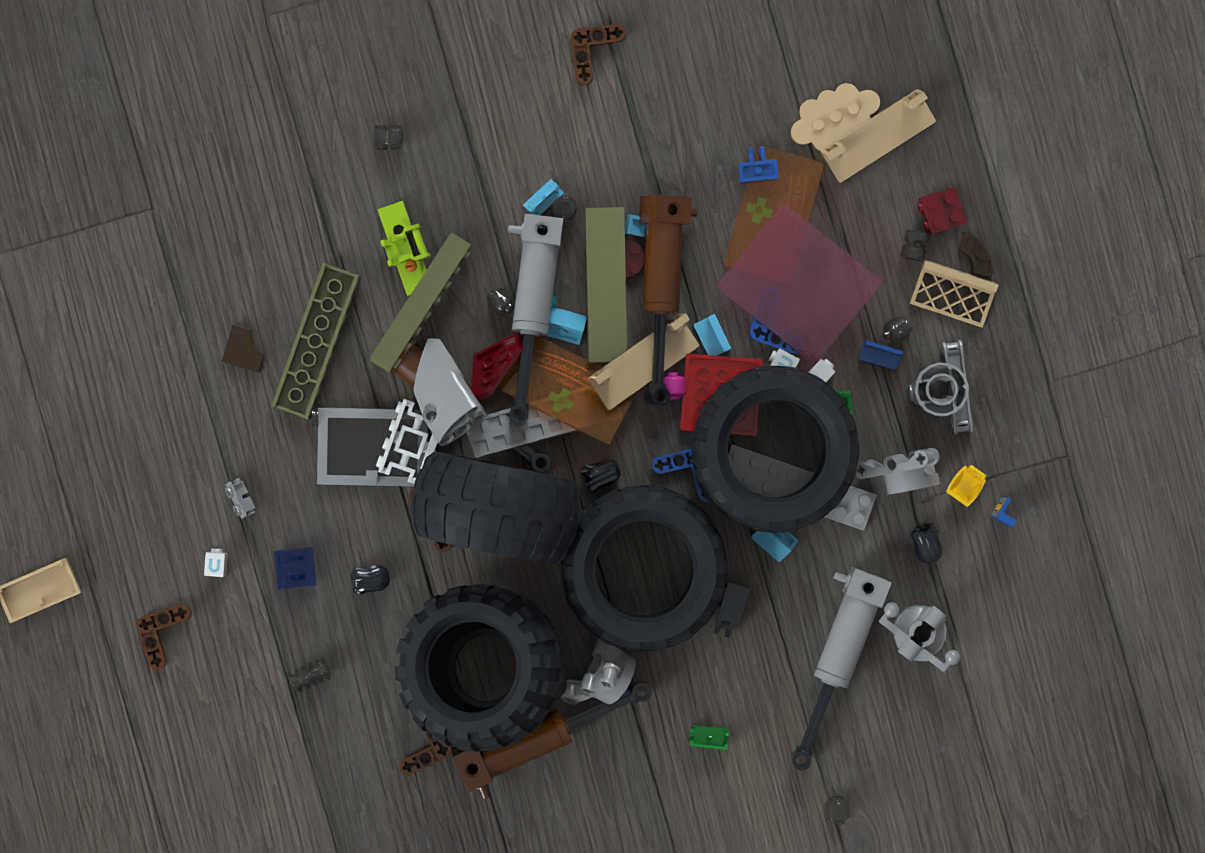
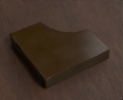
M232 325L222 362L259 373L265 354L259 352L253 346L251 330Z

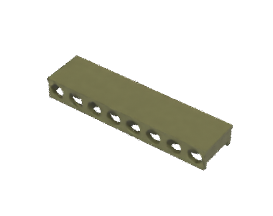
M624 207L586 208L589 362H611L627 351Z
M322 263L271 405L274 408L310 420L357 289L360 275Z

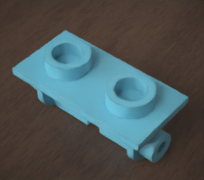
M550 179L523 205L532 215H541L564 192Z

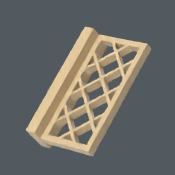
M924 259L910 304L983 328L994 294L999 285L995 282ZM925 272L932 274L936 282L925 286L922 280ZM946 279L950 280L954 288L943 292L939 283ZM937 284L942 294L931 298L927 289ZM964 285L968 286L972 294L961 298L957 289ZM925 290L929 300L923 303L915 301L917 294ZM955 290L960 300L949 305L945 295ZM981 292L989 293L988 300L979 304L976 295ZM943 296L948 306L938 309L933 301ZM974 296L978 306L967 310L963 301ZM961 302L966 312L956 315L951 307ZM980 309L982 313L980 322L972 320L969 313Z

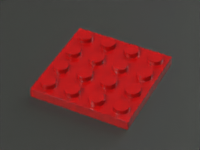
M686 354L684 371L686 393L682 396L680 430L694 431L700 411L710 396L732 377L747 370L762 367L763 360ZM759 404L749 408L739 417L732 428L731 434L757 436Z

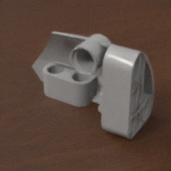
M428 339L419 362L413 392L422 412L423 420L428 425L438 444L445 446L482 423L487 418V414L470 390L462 372L440 339Z

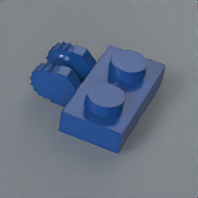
M760 146L759 155L761 161H754V151L752 147H748L749 162L738 163L740 183L779 179L777 159L766 160L765 148Z

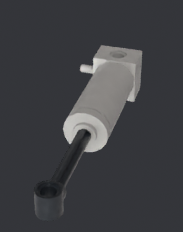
M525 214L522 226H508L509 233L521 234L522 253L512 331L519 332L524 336L515 402H512L509 412L511 422L517 426L526 424L529 419L527 396L535 337L548 335L558 253L561 249L563 218ZM540 231L547 232L545 235H539L538 233ZM519 410L523 411L525 414L524 418L516 420L514 413Z
M851 567L848 576L839 572H835L833 576L834 579L845 583L842 591L845 594L818 662V668H816L814 676L820 678L824 685L801 745L797 746L791 755V762L797 770L803 771L810 767L813 754L811 748L834 688H839V686L848 688L879 607H883L891 586L890 581ZM870 583V589L866 592L863 591L864 584ZM799 755L806 756V761L803 764L796 763V758Z

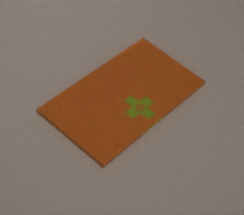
M758 144L754 161H761L759 148L763 146L762 144ZM764 146L766 160L777 159L779 179L747 182L723 265L784 284H790L825 164Z
M540 336L535 337L527 404L609 446L639 390L611 410H608L587 379L602 369V367ZM521 353L496 388L513 398H516Z

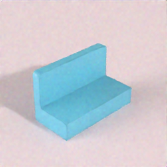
M552 307L549 331L546 336L580 345L587 316Z
M715 314L694 324V328L708 355L717 356L731 349Z
M756 531L751 536L757 544L778 562L784 559L799 541L790 532L771 533Z

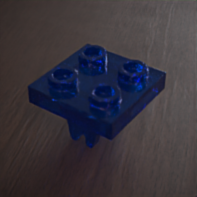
M313 547L274 551L278 589L317 585Z

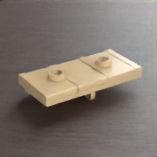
M66 557L1 585L0 601L9 622L12 623L80 594L82 591Z

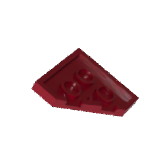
M519 332L473 355L472 393L478 401L486 399L493 394L522 352L523 336Z

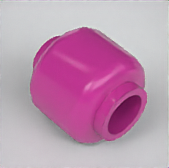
M678 372L667 373V377L663 379V384H666V388L670 393L669 400H681V396H684L686 393L685 378L679 376Z

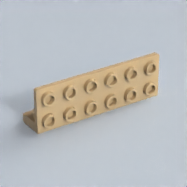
M916 89L821 150L822 155L839 183L936 122L925 102L928 98L923 91Z
M686 313L678 314L666 322L664 371L684 358L686 354L699 347L698 342L686 325V322L690 320ZM654 332L587 378L608 410L614 408L652 380Z

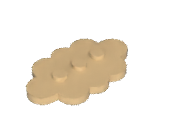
M849 83L841 84L835 92L825 90L819 94L817 100H806L801 105L799 110L801 119L792 126L791 138L800 145L812 142L815 149L821 151L871 119L870 115L875 113L880 106L879 96L872 90L859 92L854 85Z

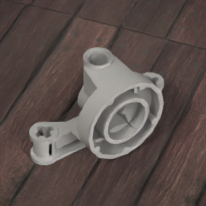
M958 340L953 343L941 342L944 363L938 362L925 367L918 374L916 380L911 385H908L910 402L919 405L925 412L933 416L951 415L953 435L967 431L973 433L968 394L969 385L966 379L962 341ZM936 381L947 383L948 381L949 394L944 395L942 398L930 396L929 385Z
M935 448L912 451L907 458L903 454L888 456L884 459L883 465L872 459L866 462H858L856 477L865 479L883 475L887 495L939 485V475L935 473L934 465L939 462V453Z
M598 638L592 652L594 660L590 664L588 672L584 674L582 681L572 679L566 681L567 687L564 694L561 695V700L575 705L594 697L606 704H613L624 694L631 682L636 667L635 659L616 646L607 644Z

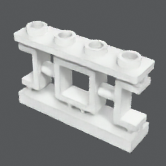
M404 399L403 402H398L395 412L399 414L396 420L392 419L389 427L392 433L390 438L386 437L382 448L386 450L384 456H379L376 467H379L378 472L386 475L390 474L392 466L410 472L407 482L414 484L416 479L413 477L415 469L406 467L410 456L420 459L421 453H425L420 467L422 469L425 458L435 451L438 442L433 434L430 442L426 441L428 433L420 431L423 421L422 415L412 412L415 402ZM405 406H408L407 415L416 417L412 428L403 425L399 432L397 428ZM405 430L423 436L417 454L399 448ZM392 442L396 443L394 451L402 453L399 464L390 461L388 468H386L384 465Z

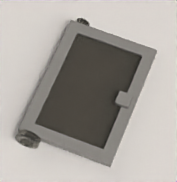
M313 407L312 427H318L317 484L414 486L413 483L407 482L410 472L392 466L390 474L386 475L378 472L379 467H376L379 456H384L386 450L382 448L386 437L390 438L392 431L389 430L392 419L396 420L399 414L395 412L396 409ZM404 409L397 428L399 432L403 425L412 428L416 417L407 415L408 409ZM412 409V412L422 415L420 409ZM423 420L420 431L428 433V425ZM405 430L399 448L417 454L423 436ZM392 442L384 465L386 468H388L390 461L399 464L402 453L394 451L396 445L394 442ZM423 452L420 459L410 456L406 467L415 469L414 478L417 477L425 453Z

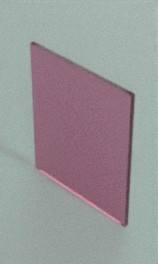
M783 202L723 279L717 283L716 287L816 365L873 293L882 285L883 281Z

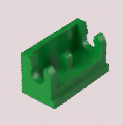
M691 725L689 746L728 750L729 728Z

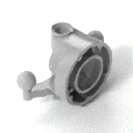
M890 602L885 605V614L878 622L892 632L895 645L899 648L898 652L909 661H930L944 673L951 665H955L960 661V654L956 650H949L946 653V661L944 663L933 656L942 648L946 640L947 631L944 623L947 616L935 606L913 605L899 613V606L896 603ZM890 617H896L893 624L888 620ZM925 621L931 626L929 637L920 644H916L910 638L914 636V630Z

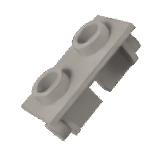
M240 478L233 480V484L231 481L225 484L226 494L229 498H232L233 508L237 516L240 515V518L243 519L247 514L249 516L255 513V506L250 496L244 499L242 495L248 493L243 480L241 481Z

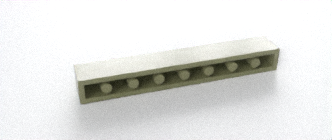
M451 232L372 353L370 361L388 372L391 371L392 367L395 369L398 367L402 360L400 355L402 352L407 353L412 345L409 342L412 336L415 338L418 336L422 329L419 327L422 321L427 322L432 314L429 310L432 306L436 307L442 298L439 296L442 290L444 292L447 291L452 283L449 279L452 275L456 277L461 269L458 265L461 261L465 262L471 253L468 251L471 246L470 243Z

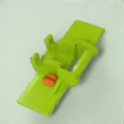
M400 201L377 209L388 239L381 240L380 243L386 250L389 259L387 261L388 266H397L406 294L409 296L427 270L424 259L431 256L430 253H427L419 230L421 228L420 224L411 226L404 202ZM398 225L403 226V232L395 235L394 228ZM413 233L420 255L415 257L407 238V234Z

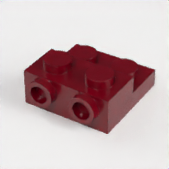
M956 187L918 199L917 208L920 214L923 213L925 219L923 226L930 235L967 224Z

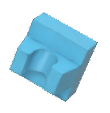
M627 215L625 234L645 237L646 224L639 223L640 216Z

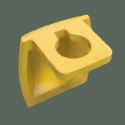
M972 465L969 467L964 466L954 476L946 492L968 507L981 492L986 481V475Z

